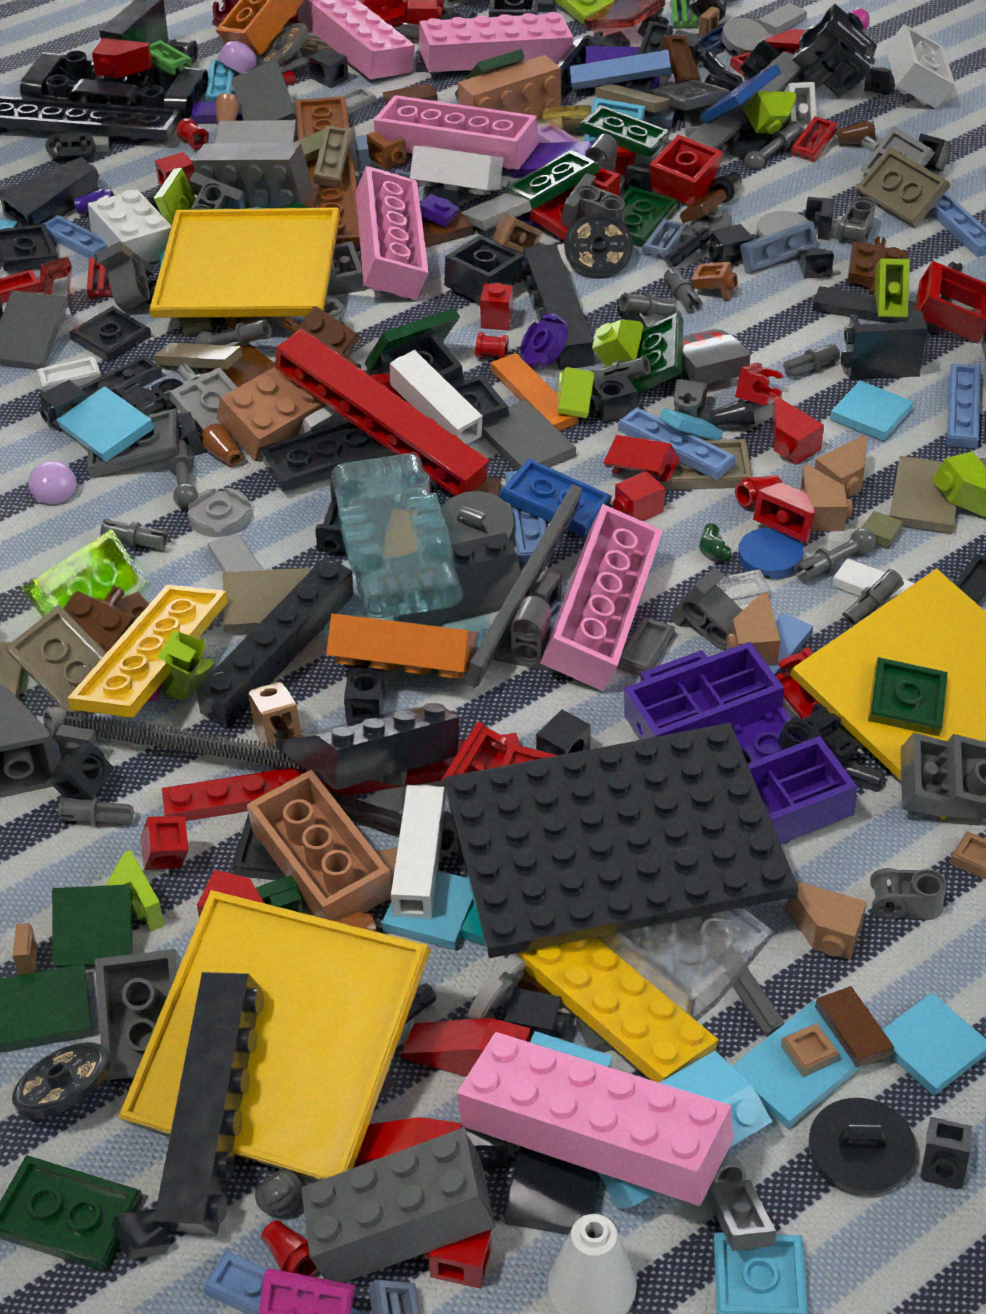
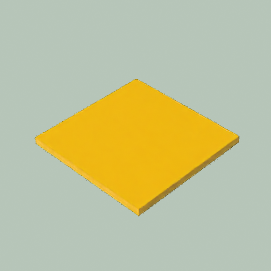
M339 208L176 210L150 306L151 318L307 316L314 306L324 311L340 218Z
M937 568L792 668L790 675L820 704L825 706L830 714L834 713L840 717V723L900 780L901 746L913 733L948 741L953 734L986 742V612ZM878 657L948 672L943 723L939 736L868 721L874 668ZM938 816V817H940L943 821L948 818V817Z
M211 890L118 1118L131 1124L170 1135L202 972L249 973L263 990L264 1005L261 1013H257L255 1023L257 1044L255 1051L249 1057L247 1070L249 1071L250 1083L247 1093L242 1096L240 1107L242 1128L240 1134L235 1136L232 1153L236 1156L279 1169L284 1168L285 1170H290L296 1174L319 1181L352 1169L431 949L428 945Z

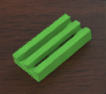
M670 0L673 28L697 27V15L691 8V21H688L686 0H680L683 22L678 21L676 0Z
M159 40L150 44L152 63L173 75L176 73V69L179 71L183 70V65L187 67L192 66L189 56Z

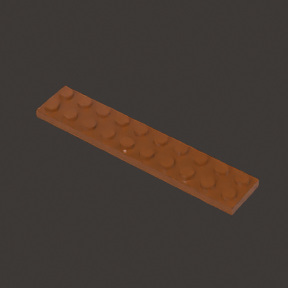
M345 96L295 100L299 140L325 129V126L334 125L335 127L349 129ZM350 139L340 187L313 184V176L318 158L306 163L313 192L306 201L305 206L308 208H339L340 218L335 245L352 241L355 247L360 246L355 193L357 187Z

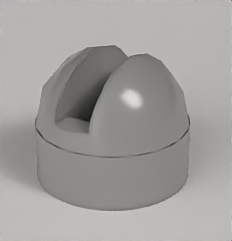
M51 707L44 709L43 722L50 736H55L61 724L63 725V718H65L66 711H69L66 708Z
M725 1155L712 1183L745 1180L746 1170L737 1158Z

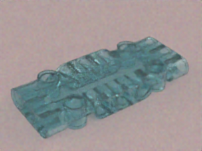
M401 454L337 465L331 473V479L338 503L340 528L352 574L355 573L357 591L361 596L365 613L372 618H385L449 608L459 603L462 599L463 591L453 562V549L451 548L449 532L436 492L431 493L429 475L424 471L421 459L415 454Z

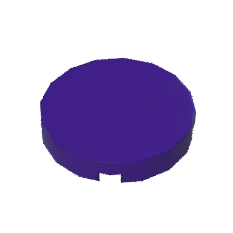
M554 313L541 316L543 320L539 323L534 322L531 324L523 336L520 353L523 354L522 359L534 370H543L550 366L565 347L568 338V326L565 320Z

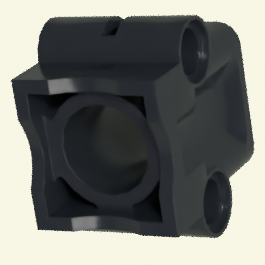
M834 3L825 12L824 17L819 23L809 27L801 35L799 40L800 50L794 53L792 60L804 70L808 82H814L815 87H820L824 84L836 96H839L846 89L851 90L857 86L869 73L875 63L874 54L877 44L862 32L863 23L857 15L851 12L845 13Z

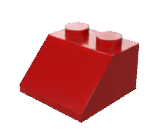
M677 134L649 165L650 190L691 205L701 196L709 193L711 183L723 158V151Z

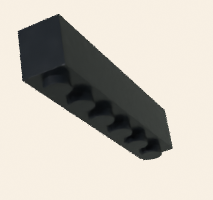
M551 244L523 248L524 261L520 266V274L522 277L525 276L526 291L531 292L533 309L537 308L538 323L543 320L541 316L554 313L565 320L568 326V338L565 347L556 359L559 370H564L566 367L594 366V350L592 349L594 340L557 245Z
M325 555L196 688L200 713L228 729L250 706L248 693L259 686L270 685L331 620V613L337 614L354 596L352 570Z
M202 972L154 1216V1222L168 1232L218 1236L219 1224L224 1221L227 1213L226 1185L227 1180L232 1177L235 1168V1158L232 1152L235 1136L240 1134L242 1128L241 1101L243 1094L247 1093L250 1083L247 1068L250 1054L255 1051L257 1044L255 1030L257 1013H261L264 1005L263 990L249 973Z

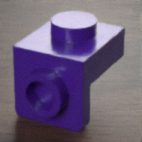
M430 194L425 200L419 201L422 223L431 220L446 227L457 217L459 207L451 204L445 198H439Z

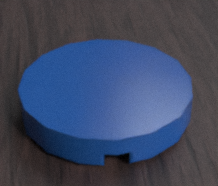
M773 528L752 530L743 536L739 543L738 561L743 569L760 578L761 574L770 575L769 579L789 577L795 573L794 565L803 560V545L801 542Z

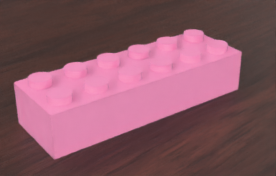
M305 0L298 7V21L304 23L308 29L324 40L336 52L347 56V61L370 80L412 73L415 45L358 0Z
M548 12L544 15L526 13L522 16H477L476 18L469 19L454 17L450 20L431 18L427 21H420L419 50L428 72L472 70L478 62L522 49L525 58L523 61L546 55L553 62L557 63L573 44V35L562 14L556 12Z
M395 95L373 120L374 130L391 142L400 137L406 140V152L412 155L414 146H427L503 157L502 167L508 170H519L538 145L537 116Z
M366 166L355 192L364 286H368L376 291L390 292L401 298L408 297L417 300L429 273L417 180Z
M603 504L589 530L540 664L604 691L618 666L663 530Z
M498 1032L494 1033L457 1091L462 1126L697 1206L701 1205L733 1141L731 1105Z

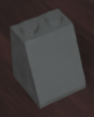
M0 683V798L53 787L47 780L56 769L57 763L49 731L3 683Z

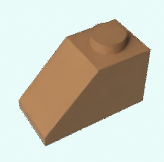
M504 213L502 219L497 224L493 239L502 245L523 253V248L535 247L543 231Z
M862 435L816 458L815 469L844 485L846 498L854 496L862 490L867 438Z
M803 465L800 491L807 493L815 510L811 531H844L846 518L852 517V500L846 499L845 486L810 465Z
M761 593L733 619L732 634L726 635V647L729 650L751 642L766 664L771 666L778 665L780 638L768 593Z
M796 881L798 885L797 897L787 899L786 910L812 949L824 952L829 956H838L851 960L863 925L867 901Z

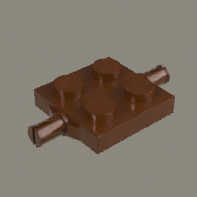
M881 236L875 238L874 245L869 242L860 243L853 241L850 253L847 282L868 287V294L871 295L873 293L875 295V270L880 259H907L908 251H903L896 247H885L886 239L882 237L880 243Z
M314 306L300 324L293 321L290 317L284 319L287 323L282 321V328L291 332L292 335L303 329L311 336L319 339L321 343L331 350L339 353L351 364L361 369V364L350 358L352 349L361 337L318 307Z
M116 585L112 586L104 600L95 599L76 590L63 608L106 653L135 621L134 616L115 607L122 596L125 595L124 590L120 587L117 588Z

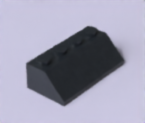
M506 532L380 562L381 587L386 595L389 609L395 621L429 626H439L500 611L521 574L517 553Z

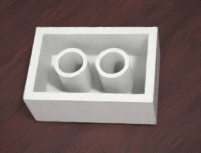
M903 24L886 46L888 61L895 80V87L903 94L909 93L913 95L921 104H929L937 108L955 86L942 45Z
M414 146L410 179H417V185L440 187V184L443 183V189H460L465 191L466 187H469V193L491 194V190H499L503 157L427 146Z
M127 190L122 194L103 197L95 202L88 203L91 232L99 235L108 247L120 241L148 263L160 260V251H165L172 226L138 190Z

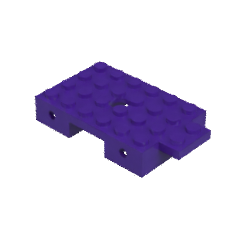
M751 642L707 657L704 651L700 650L640 672L641 682L624 688V717L639 740L731 723L745 759H749L751 762L748 763V767L780 844L855 815L857 785L820 736L784 750L780 748L778 738L784 724L792 719L783 707L784 687ZM789 735L795 740L803 741L797 736Z

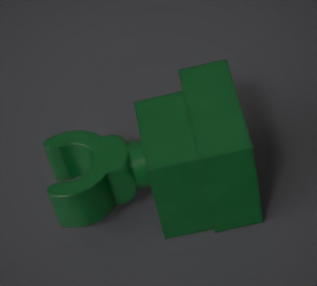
M291 875L256 887L264 904L303 913L302 899L295 880Z

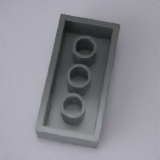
M301 143L203 144L192 159L196 173L243 191L246 202L245 207H288L297 202L304 205L313 192ZM212 198L210 201H216L219 198Z
M465 1128L301 1187L310 1258L326 1280L344 1283L496 1227L482 1161Z

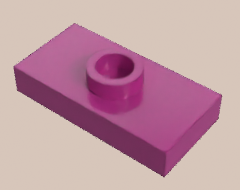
M268 1268L264 1272L259 1314H351L355 1285Z

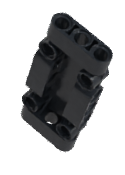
M75 50L66 54L42 52L22 78L20 94L22 98L180 109L181 117H190L193 103L199 102L207 90L209 77L206 69L184 67L181 71L176 69V73L172 75L153 63L150 69L120 78L96 76L93 60H87V55L83 51Z

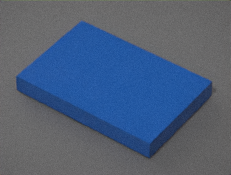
M776 64L740 84L700 115L703 122L708 123L741 105L781 74L780 72L782 71Z
M528 458L503 487L499 498L551 522L571 485H576L582 488L583 493L578 510L567 530L585 537L603 504L609 506L612 496Z

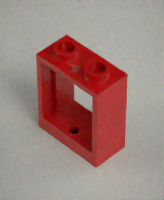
M932 261L919 280L916 311H922L926 322L978 343L984 335L986 325V282ZM940 294L974 308V312L941 299Z

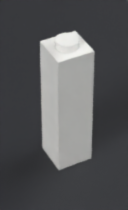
M415 350L398 357L390 363V385L414 408L428 418H432L438 425L459 437L467 445L481 437L482 415Z
M407 785L391 890L393 917L432 919L446 813L444 787Z

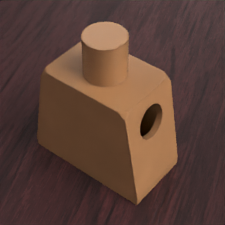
M277 682L267 686H259L248 693L254 728L259 741H261V745L265 742L266 747L267 743H269L270 748L273 743L275 748L276 741L302 734L297 704L283 683ZM276 729L282 730L285 733L281 739H276L274 735L277 733ZM270 765L271 768L279 767V766H276V765H275V766H274V765Z

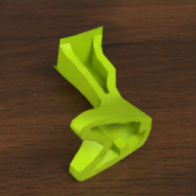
M173 630L157 656L159 659L172 665V671L164 680L165 694L175 699L186 700L205 680L213 666V660L207 657L201 659L206 648L204 638L196 639Z

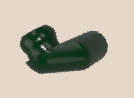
M711 523L705 525L699 544L700 551L711 559L716 558L719 562H725L731 555V548L718 538L720 529L717 525Z

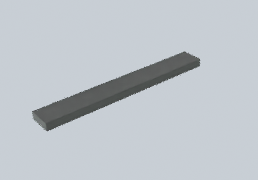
M573 484L569 488L471 659L465 684L476 688L481 683L511 629L522 600L530 596L534 585L539 580L574 518L583 493L582 488Z

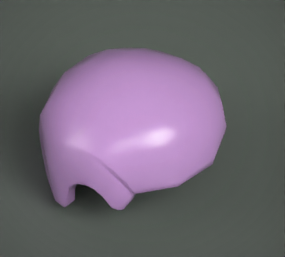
M228 42L223 46L217 57L223 64L241 74L256 67L255 53L248 45L242 42Z
M52 460L36 466L31 471L28 481L29 494L34 496L37 503L43 502L52 505L69 499L74 494L77 486L76 477L72 470L65 464Z

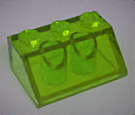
M110 529L24 585L22 589L40 615L44 617L58 605L64 608L76 590L95 599L104 600L112 586L116 585L117 588L120 587L124 590L125 595L122 596L123 598L146 586L148 581L114 531Z

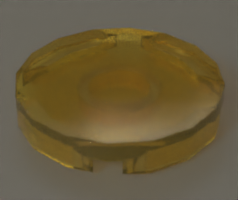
M577 105L545 108L542 110V120H560L562 118L589 116L592 106Z

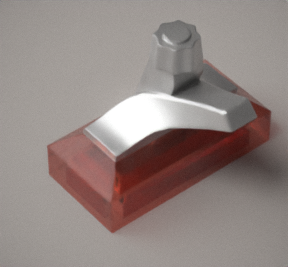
M68 256L41 264V294L67 297V294L70 292L72 265ZM68 306L62 320L72 316Z

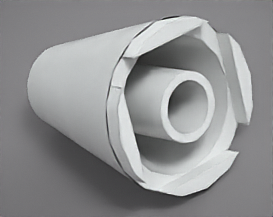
M589 1214L579 1218L573 1225L549 1272L548 1292L551 1305L558 1314H627L636 1295L635 1273L614 1224L608 1218L598 1214Z

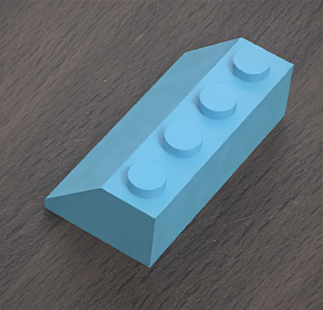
M716 1051L707 1054L659 1082L731 1105L733 1141L730 1147L772 1123L752 1083ZM597 1172L617 1209L635 1206L656 1193V1191Z

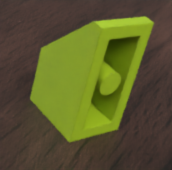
M758 91L743 110L756 133L772 134L780 130L784 121L789 117L797 95L795 92Z
M880 259L876 264L875 298L878 317H908L910 259Z
M622 319L611 324L606 323L599 327V329H596L592 349L606 367L611 366L613 362L618 360L626 362L636 359L644 325L641 321Z
M973 451L945 458L932 478L933 483L950 503L986 517V467Z

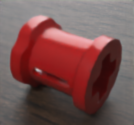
M183 119L177 125L176 134L178 138L183 141L187 140L189 146L194 150H200L203 144L208 143L209 133L206 129L197 127V123L193 119Z
M484 332L478 333L475 345L476 358L488 356L501 359L508 355V335L494 337L486 336Z

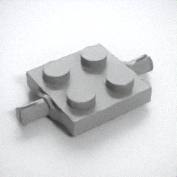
M893 126L879 142L874 141L869 136L864 138L867 142L862 140L861 145L870 150L871 153L860 170L867 175L889 148L894 149L925 167L935 153L931 148Z
M187 364L181 365L177 373L186 382L182 386L170 391L172 403L182 414L191 412L200 434L211 424L217 423L222 426L216 419L220 397L238 387L220 367L209 373L196 375Z

